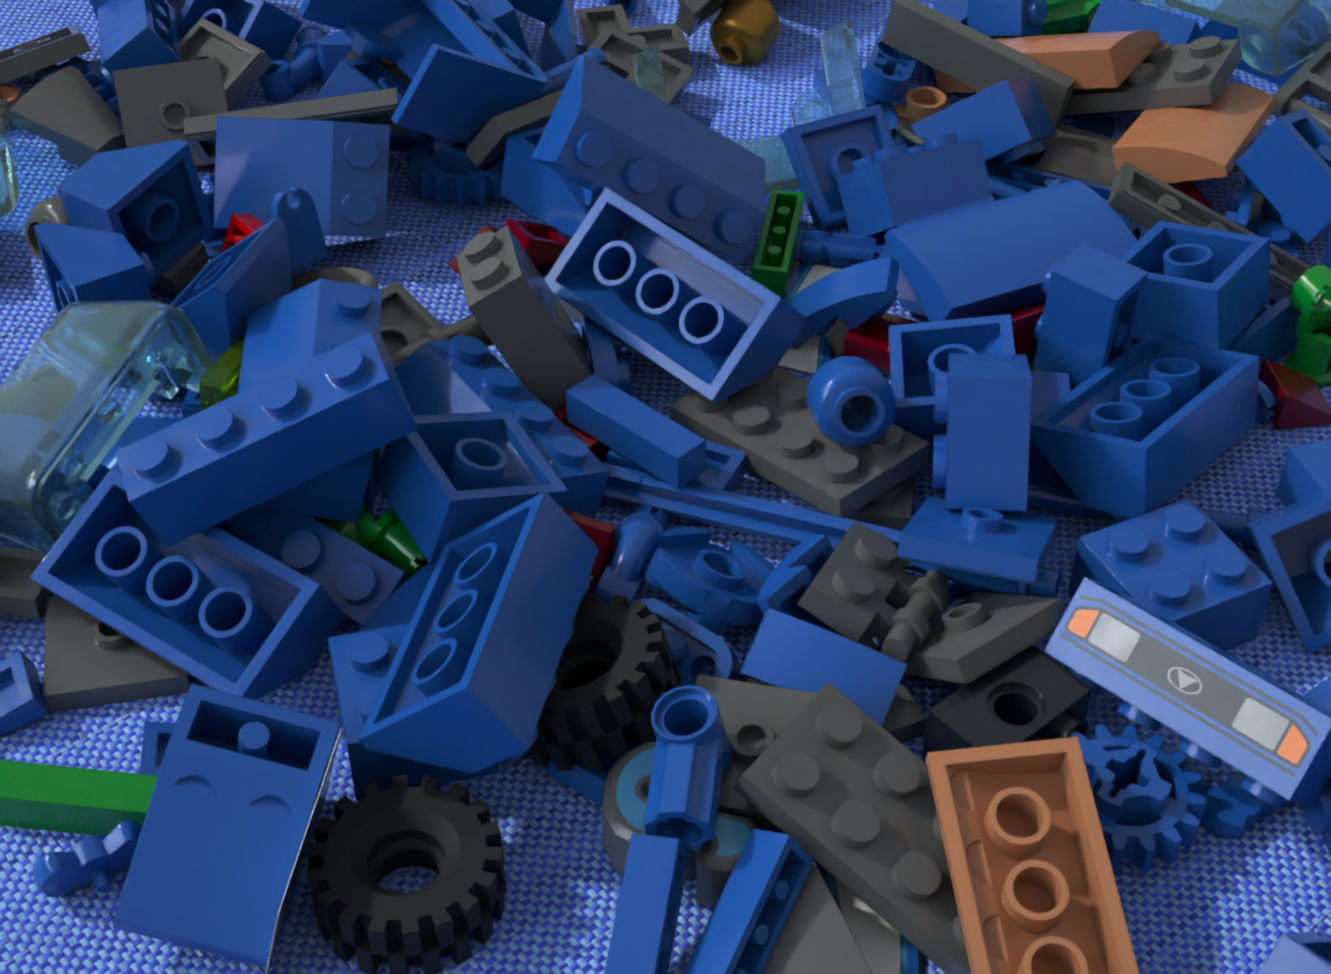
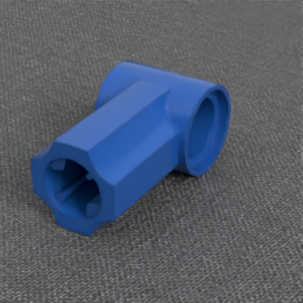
M686 685L676 687L664 693L656 701L651 712V723L657 739L644 828L647 835L679 838L687 850H699L701 844L715 838L722 775L729 768L733 754L719 706L714 696L702 687Z

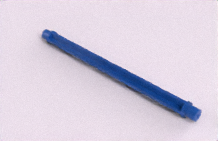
M603 463L610 470V474L602 499L635 507L652 504V511H658L661 508L665 514L797 545L806 537L827 534L832 548L835 550L855 521L694 483H688L678 490L654 474ZM860 522L870 530L887 536L898 548L900 530ZM909 561L904 569L920 574H925L927 571L935 569L942 571L950 581L1006 594L1057 598L1062 577L1061 571L1042 567L1036 581L1032 582V584Z

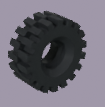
M601 594L586 596L585 605L578 607L572 624L574 627L573 635L564 647L555 673L557 678L555 686L546 698L537 724V738L533 745L523 754L524 757L530 754L534 764L545 768L553 760L557 771L571 772L575 761L582 760L586 770L602 767L601 757L613 753L617 761L625 752L629 751L628 745L636 740L643 744L651 742L656 738L651 723V712L654 704L664 693L680 687L679 684L682 683L658 617L655 612L650 614L648 606L639 600L630 606L627 596L614 594L610 602L604 604Z
M408 775L391 776L393 788L379 791L375 781L360 786L362 800L354 803L346 795L333 805L336 822L322 817L315 827L317 843L309 842L307 851L309 870H307L319 930L325 942L332 939L334 953L344 962H347L356 953L359 970L365 973L376 974L380 963L389 964L390 974H408L409 966L423 964L425 974L441 973L440 958L450 954L457 965L461 964L472 956L470 939L473 938L485 945L494 933L492 918L501 920L505 908L504 893H506L503 846L497 820L491 822L490 809L480 798L470 805L467 788L454 783L447 793L442 792L440 777L424 775L421 787H409ZM404 867H425L439 874L437 879L430 885L414 892H391L379 886V882L385 876Z

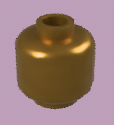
M728 0L711 24L709 36L718 56L724 62L731 65H738L740 63L757 65L763 60L778 38L781 25L774 6L768 0Z

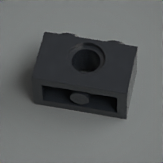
M1032 645L969 684H965L929 710L922 757L926 759L927 752L1068 738L1069 734L1073 731L1086 736L1089 724L1085 721L1092 689Z

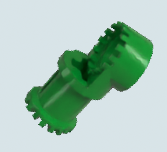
M1322 264L1307 270L1297 280L1289 295L1291 308L1299 313L1294 329L1298 340L1295 351L1287 356L1285 363L1286 367L1312 378L1319 389H1323L1325 385L1331 386V268Z
M362 503L357 523L327 518L322 519L330 529L380 558H387L399 569L405 571L410 578L429 564L394 509L385 512L381 517L377 515L373 520L371 517L374 511L370 509L367 513H364L362 510L366 505Z

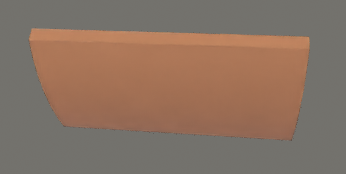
M1153 30L992 38L1075 79L1076 82L1073 89L1118 88L1161 42L1159 32ZM933 68L938 89L943 93L979 92Z
M1227 81L1213 104L1145 109L1112 147L1116 172L1124 162H1129L1166 184L1227 177L1236 165L1235 161L1245 152L1276 108V97L1251 86Z
M1078 736L927 752L926 764L971 974H1139Z

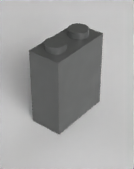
M508 225L495 233L487 231L477 235L466 244L463 252L456 256L467 306L514 374L518 376L520 382L554 413L566 406V391L593 375L581 334Z

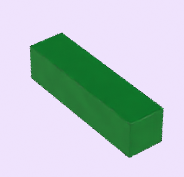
M772 189L752 266V279L759 282V284L766 285L770 291L782 299H786L804 220L805 193Z
M0 760V826L96 836L108 835L120 822L125 820H134L142 826L157 776Z

